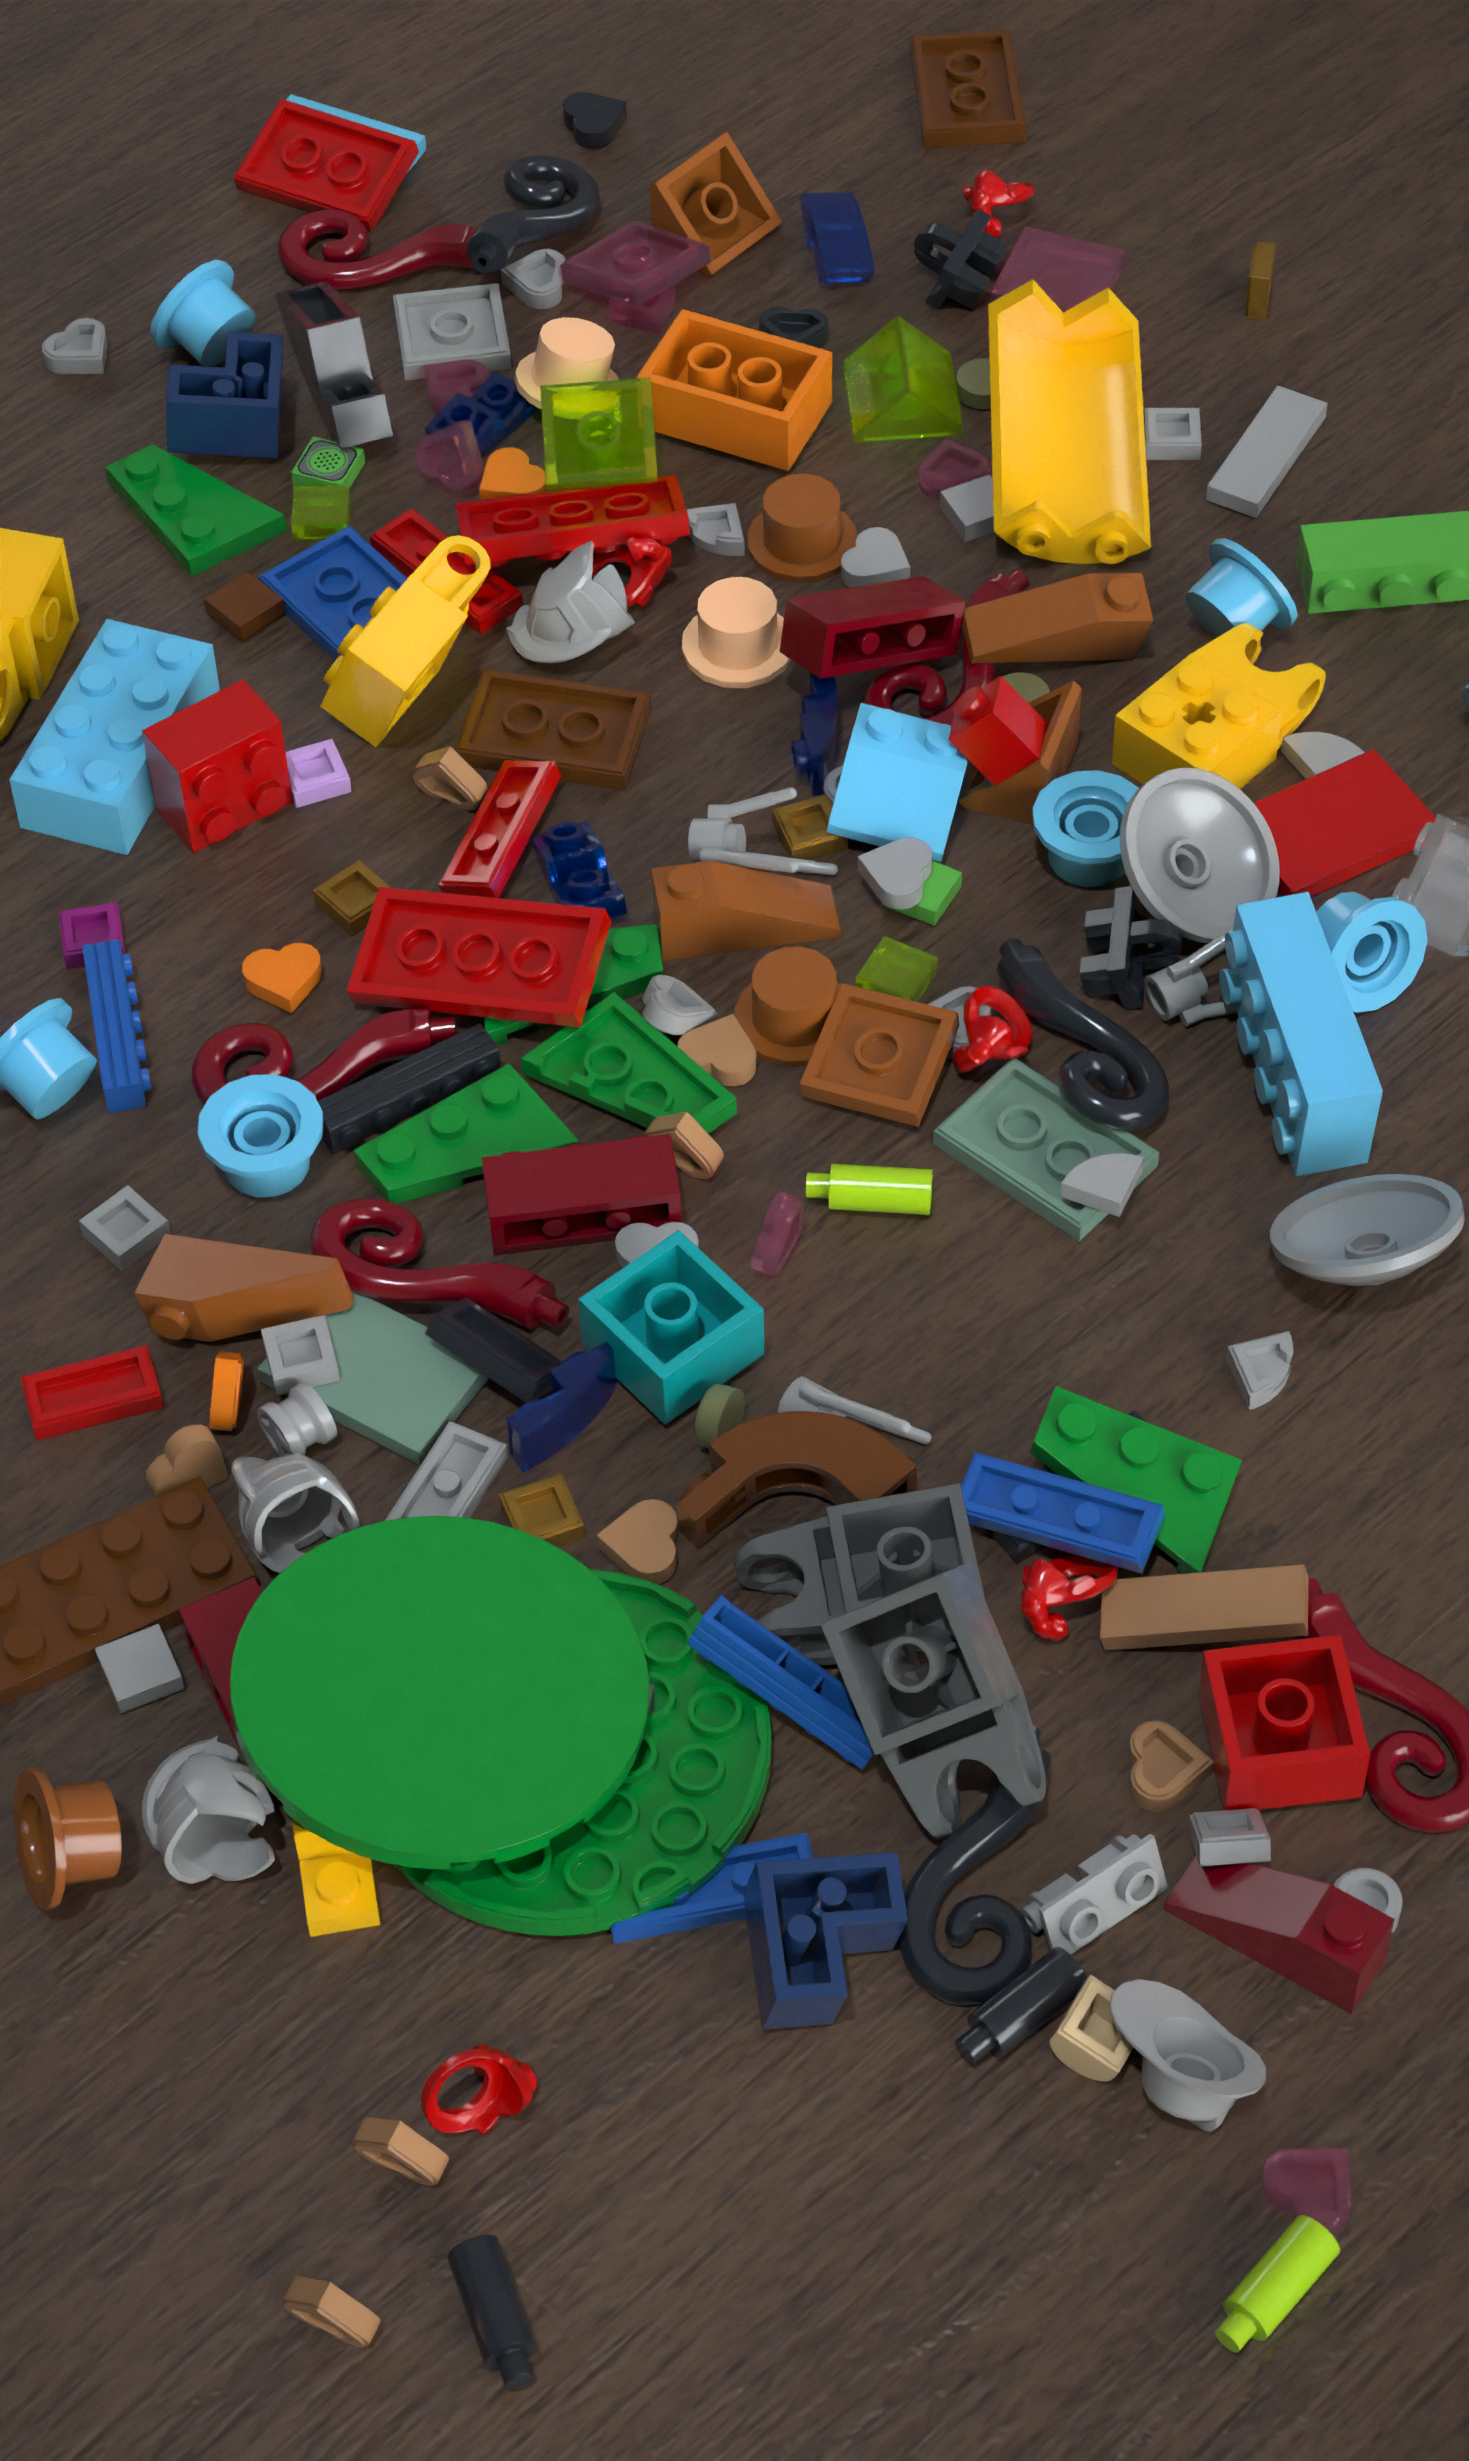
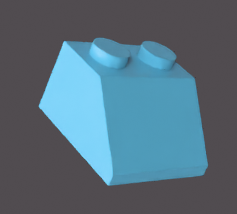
M860 703L826 833L880 847L906 837L917 838L930 846L932 860L941 862L968 759L948 740L951 726Z

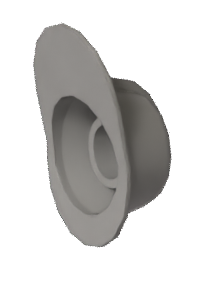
M1137 1979L1122 1983L1112 1993L1109 2010L1115 2026L1126 2040L1143 2055L1142 2087L1148 2099L1159 2109L1175 2117L1186 2119L1203 2131L1212 2132L1222 2124L1228 2110L1233 2106L1237 2098L1255 2094L1265 2084L1266 2066L1259 2054L1242 2040L1232 2035L1203 2007L1180 1990L1161 1982Z

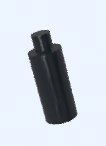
M1053 1948L968 2015L967 2020L970 2029L955 2040L958 2052L970 2064H974L988 2052L997 2058H1001L1074 2000L1087 1979L1081 1966L1063 1948Z
M481 2235L467 2239L451 2249L447 2259L482 2361L486 2369L500 2372L507 2390L522 2388L534 2379L528 2359L534 2355L537 2347L499 2239L493 2235Z

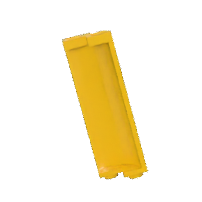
M1032 279L988 304L994 532L1023 554L1049 561L1068 564L1120 563L1127 557L1151 548L1138 320L1109 288L1062 312Z

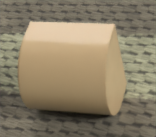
M1090 1975L1084 1981L1050 2039V2047L1054 2054L1075 2072L1096 2081H1110L1120 2072L1133 2046L1116 2028L1109 2010L1111 1995L1115 1990Z

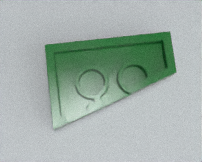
M615 992L585 1012L581 1027L565 1026L521 1058L522 1074L646 1128L649 1127L653 1119L659 1116L687 1111L709 1134L737 1114V1098L658 1029L649 1024L643 1016Z
M508 1063L358 1147L353 1152L356 1167L384 1200L398 1204L463 1187L468 1177L483 1174L481 1157L502 1155L511 1151L528 1152L560 1148L579 1143V1140Z
M1057 1386L1054 1388L1029 1451L1059 1476L1162 1504L1165 1517L1154 1544L1179 1563L1176 1569L1182 1574L1201 1573L1242 1462L1241 1459Z

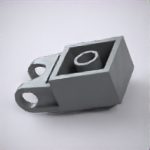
M960 1483L826 1507L828 1515L826 1517L761 1535L750 1540L739 1549L734 1560L736 1575L740 1584L745 1587L772 1594L786 1593L797 1597L788 1605L774 1609L757 1620V1622L777 1636L796 1635L795 1639L787 1643L817 1665L837 1664L820 1624L947 1570L969 1562L984 1596ZM765 1558L784 1560L782 1563L765 1568L751 1567L755 1562ZM920 1648V1649L916 1650L915 1652H921V1651H923V1650Z
M969 1562L820 1624L874 1754H881L915 1815L931 1835L937 1839H945L961 1826L956 1774L962 1759L977 1760L991 1768L999 1781L1021 1805L1035 1804L1043 1800L1046 1793L1045 1770L1024 1691ZM921 1648L927 1655L929 1663L921 1665L917 1660L915 1651Z

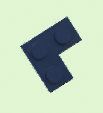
M228 332L225 368L170 365L166 399L167 452L195 455L245 456L250 458H278L283 388V335Z
M898 1852L756 1862L744 1889L743 1896L762 2029L833 2024L847 1997L842 1954L893 1950L908 1921Z

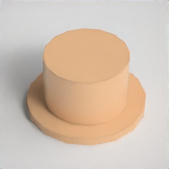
M565 317L550 320L541 328L536 352L529 354L519 361L514 377L518 392L530 404L547 413L562 417L589 419L606 415L617 407L622 393L619 377L610 369L615 348L612 336L604 328L587 320Z
M729 577L718 580L706 587L698 598L697 616L693 617L683 632L682 655L689 670L703 681L723 688H750L768 683L782 674L791 662V659L779 652L784 618L777 613V600L773 591L762 582L748 577Z

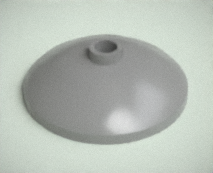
M1177 768L1153 777L1143 784L1130 799L1120 828V851L1126 875L1135 894L1150 914L1158 920H1164L1173 924V927L1180 932L1182 937L1197 942L1210 943L1233 928L1236 905L1276 898L1280 868L1273 835L1256 805L1234 784L1221 776L1205 770Z
M1407 1174L1365 1176L1319 1188L1292 1202L1273 1221L1270 1229V1240L1276 1258L1283 1265L1300 1275L1341 1285H1378L1403 1277L1444 1252L1462 1230L1465 1221L1462 1199L1456 1190L1432 1178Z

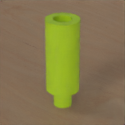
M831 1164L830 1174L807 1172L806 1198L829 1199V1209L930 1215L933 1169Z
M1298 2215L1223 2302V2309L1228 2317L1215 2331L1218 2340L1227 2349L1238 2353L1250 2338L1257 2341H1265L1340 2253L1339 2244L1334 2236L1313 2218L1306 2215Z

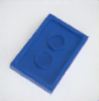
M350 526L345 527L258 576L262 583L284 599L285 614L334 661L340 656L337 649L349 631L357 623L364 628L372 618L369 612L382 592L388 586L397 591L407 580L402 573Z

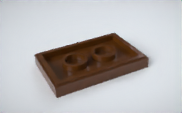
M1010 30L910 36V57L923 148L1026 142L1027 127Z
M483 669L455 751L472 768L499 771L504 760L555 761L562 776L560 781L625 790L652 708L651 693Z

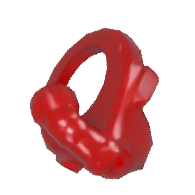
M987 170L977 174L972 188L967 184L963 185L964 199L971 205L974 214L979 209L992 216L991 209L993 207L1024 202L1035 194L1032 183H1004L994 172ZM991 217L984 231L995 238L999 237L1002 232L1001 222L996 217Z
M630 537L626 539L627 547H620L608 553H600L593 558L592 579L598 569L605 564L623 562L629 565L632 575L625 587L627 609L635 604L645 606L652 596L654 589L663 581L666 569L671 566V550L665 545L656 543L653 539Z
M980 986L966 998L963 1006V1021L968 1034L969 1045L960 1046L953 1054V1064L958 1071H972L975 1067L985 1063L987 1059H1016L1029 1051L1027 1047L1031 1043L1033 1034L1031 1023L1025 1011L1013 997L996 987ZM986 1005L994 1008L1003 1015L1007 1022L998 1017L979 1015V1006Z
M1079 1555L1061 1557L1049 1562L1043 1559L1034 1560L1031 1566L1027 1565L1024 1567L1022 1583L1026 1588L1021 1594V1611L1028 1618L1033 1631L1042 1639L1048 1638L1054 1642L1060 1641L1067 1636L1068 1625L1059 1613L1051 1612L1048 1614L1049 1607L1081 1601L1105 1591L1117 1580L1118 1567ZM1074 1575H1084L1072 1581L1066 1578ZM1089 1575H1095V1576H1098V1577H1100V1578L1093 1579V1578H1092L1091 1576H1089Z
M486 2044L476 2045L473 2049L450 2057L439 2065L427 2078L421 2093V2110L429 2125L443 2133H460L475 2129L480 2134H486L498 2122L500 2115H517L530 2103L533 2092L536 2089L537 2075L534 2073L532 2066L525 2062H520L507 2052L491 2049ZM472 2066L478 2076H484V2082L480 2091L465 2105L455 2109H443L438 2106L437 2097L442 2084L457 2070Z

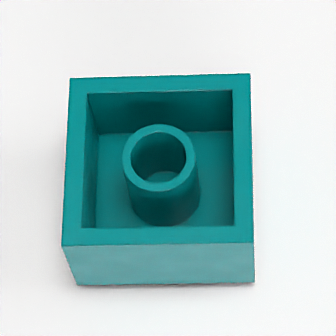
M680 1230L674 1232L578 1299L582 1345L665 1425L700 1401L711 1386L716 1383H725L765 1354L763 1308Z

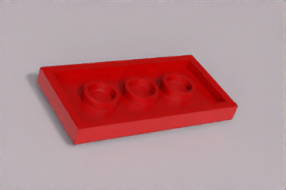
M676 474L455 503L460 536L469 537L486 550L490 558V568L503 566L513 558L532 556L537 560L558 559L564 556L566 551H573L578 546L592 541L595 545L593 548L594 553H608L619 549L621 544H627L626 539L630 537L653 539L660 545H666L674 542L677 537L690 535L688 512ZM464 554L466 565L475 564L471 557Z
M379 887L346 992L355 1004L402 1009L429 1007L431 1012L581 1027L612 921L604 908Z

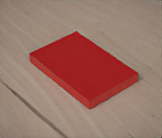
M280 98L233 179L239 190L309 213L323 209L350 212L358 216L366 230L372 233L419 151L414 140Z
M1374 749L1254 803L1267 822L1276 844L1280 868L1278 891L1282 896L1309 892L1310 897L1438 839L1442 825Z

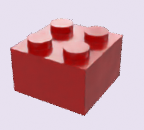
M244 679L142 730L156 811L192 853L214 842L225 839L237 830L264 816L271 815L293 802L281 720Z
M1341 1635L1203 1651L1198 1697L1211 1756L1214 1761V1770L1223 1810L1251 1808L1261 1810L1362 1797L1370 1760V1751Z

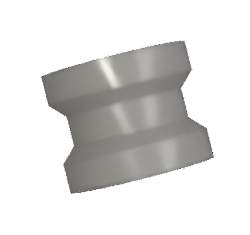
M300 1382L293 1386L289 1391L288 1398L278 1404L268 1402L257 1409V1418L267 1440L280 1457L294 1453L305 1455L306 1448L315 1442L326 1444L337 1436V1427L326 1404L319 1394L306 1382Z

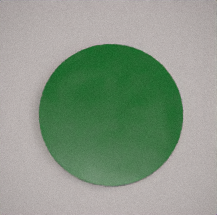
M418 1516L386 1520L340 1534L314 1547L277 1575L261 1593L249 1611L239 1632L232 1658L230 1699L236 1728V1738L244 1759L256 1780L259 1779L265 1783L268 1789L283 1803V1810L310 1832L333 1845L363 1857L412 1868L450 1869L451 1863L493 1859V1862L498 1864L523 1857L549 1846L550 1839L573 1827L579 1821L585 1823L590 1820L612 1798L635 1762L643 1740L647 1720L649 1677L642 1643L631 1618L618 1598L604 1582L574 1557L541 1538L494 1522L466 1517Z
M589 1569L618 1598L631 1618L646 1657L649 1684L655 1685L650 1712L647 1713L643 1740L637 1757L624 1782L612 1798L587 1822L581 1823L579 1821L573 1827L550 1839L549 1846L523 1857L495 1864L493 1859L451 1863L450 1869H425L394 1865L413 1886L448 1910L483 1925L530 1935L567 1936L610 1930L614 1923L643 1915L649 1911L669 1908L674 1905L675 1898L687 1891L691 1895L726 1864L725 1858L734 1847L741 1845L758 1816L766 1794L772 1754L769 1710L762 1697L748 1687L739 1684L734 1677L713 1662L704 1659L698 1651L687 1644V1641L704 1615L697 1611L695 1603L666 1587L618 1572Z

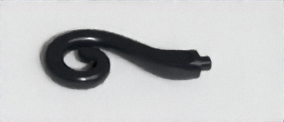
M534 155L515 160L507 167L504 175L506 193L522 205L539 210H516L491 216L475 230L467 245V255L472 266L477 271L494 272L505 266L511 254L518 247L559 236L584 226L592 219L599 206V189L596 181L580 166L562 158ZM532 180H543V181H549L550 183L545 184V185H540V184H534V183H532V182H530V181H532ZM565 189H567L571 193L572 198L566 203L559 205L563 201Z
M1017 938L1008 939L1002 943L999 948L1002 958L998 963L997 973L1008 994L1017 1001L1025 1013L1040 1023L1083 1041L1103 1052L1081 1051L1072 1054L1061 1065L1058 1085L1067 1102L1082 1116L1109 1128L1141 1130L1151 1126L1164 1113L1169 1096L1168 1080L1156 1057L1127 1030L1069 992L1057 979L1038 948L1023 945ZM1130 1077L1135 1087L1136 1095L1129 1098L1107 1096L1093 1088L1087 1079L1095 1080L1104 1085L1111 1093L1118 1094L1125 1089Z
M1033 1726L1039 1746L1041 1731ZM1039 1747L1047 1786L1052 1759L1045 1749ZM994 1771L988 1797L984 1805L924 1860L909 1881L904 1892L908 1921L898 1938L904 1964L912 1978L931 1996L952 2005H982L1027 1969L1031 1958V1933L1024 1915L1010 1902L995 1895L982 1894L960 1901L947 1916L944 1929L948 1942L954 1946L967 1944L972 1938L974 1931L979 1928L987 1927L996 1931L1001 1937L1002 1945L995 1960L987 1965L976 1968L962 1967L950 1962L943 1956L935 1942L934 1926L937 1909L951 1886L969 1870L1023 1831L1041 1803L1040 1801L1035 1804L1021 1805L999 1781Z

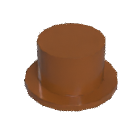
M807 473L791 474L782 477L767 487L763 496V511L753 519L747 532L748 555L758 569L775 579L793 583L818 582L837 575L841 571V558L843 554L849 549L856 547L857 539L856 526L847 514L841 511L840 493L833 483L821 476Z
M802 946L782 947L769 952L757 962L752 972V983L742 991L734 1010L735 1017L754 1045L758 1058L783 1067L807 1066L841 986L837 982L836 970L827 957L816 950Z
M37 1767L27 1768L20 1773L14 1796L15 1841L24 1882L34 1904L42 1910L54 1909L61 1903L65 1885L109 1879L117 1875L121 1863V1829L116 1804L107 1784L99 1779L52 1786L45 1772Z

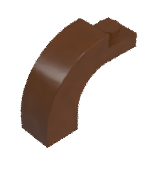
M788 1411L769 1414L737 1425L708 1444L712 1474H701L688 1484L680 1496V1501L677 1503L680 1532L699 1550L748 1507L769 1495L790 1491L807 1492L821 1496L835 1505L914 1492L917 1491V1465L887 1438L857 1421L838 1415L813 1411Z

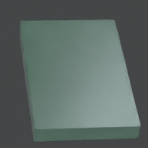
M1017 1059L1009 1060L944 1120L933 1133V1144L1079 1242L1109 1213L1060 1197L1061 1183L1066 1175L1080 1163L1095 1156L1110 1153L1133 1154L1144 1157L1143 1172L1135 1186L1136 1188L1158 1166L1159 1152L1126 1130L1109 1128L1082 1116L1067 1102L1057 1085Z
M351 1291L354 1301L350 1309L325 1315L338 1364L340 1381L312 1388L324 1401L334 1421L421 1465L448 1422L456 1421L489 1377L425 1334L426 1326L365 1295ZM266 1357L257 1368L259 1381L275 1389Z

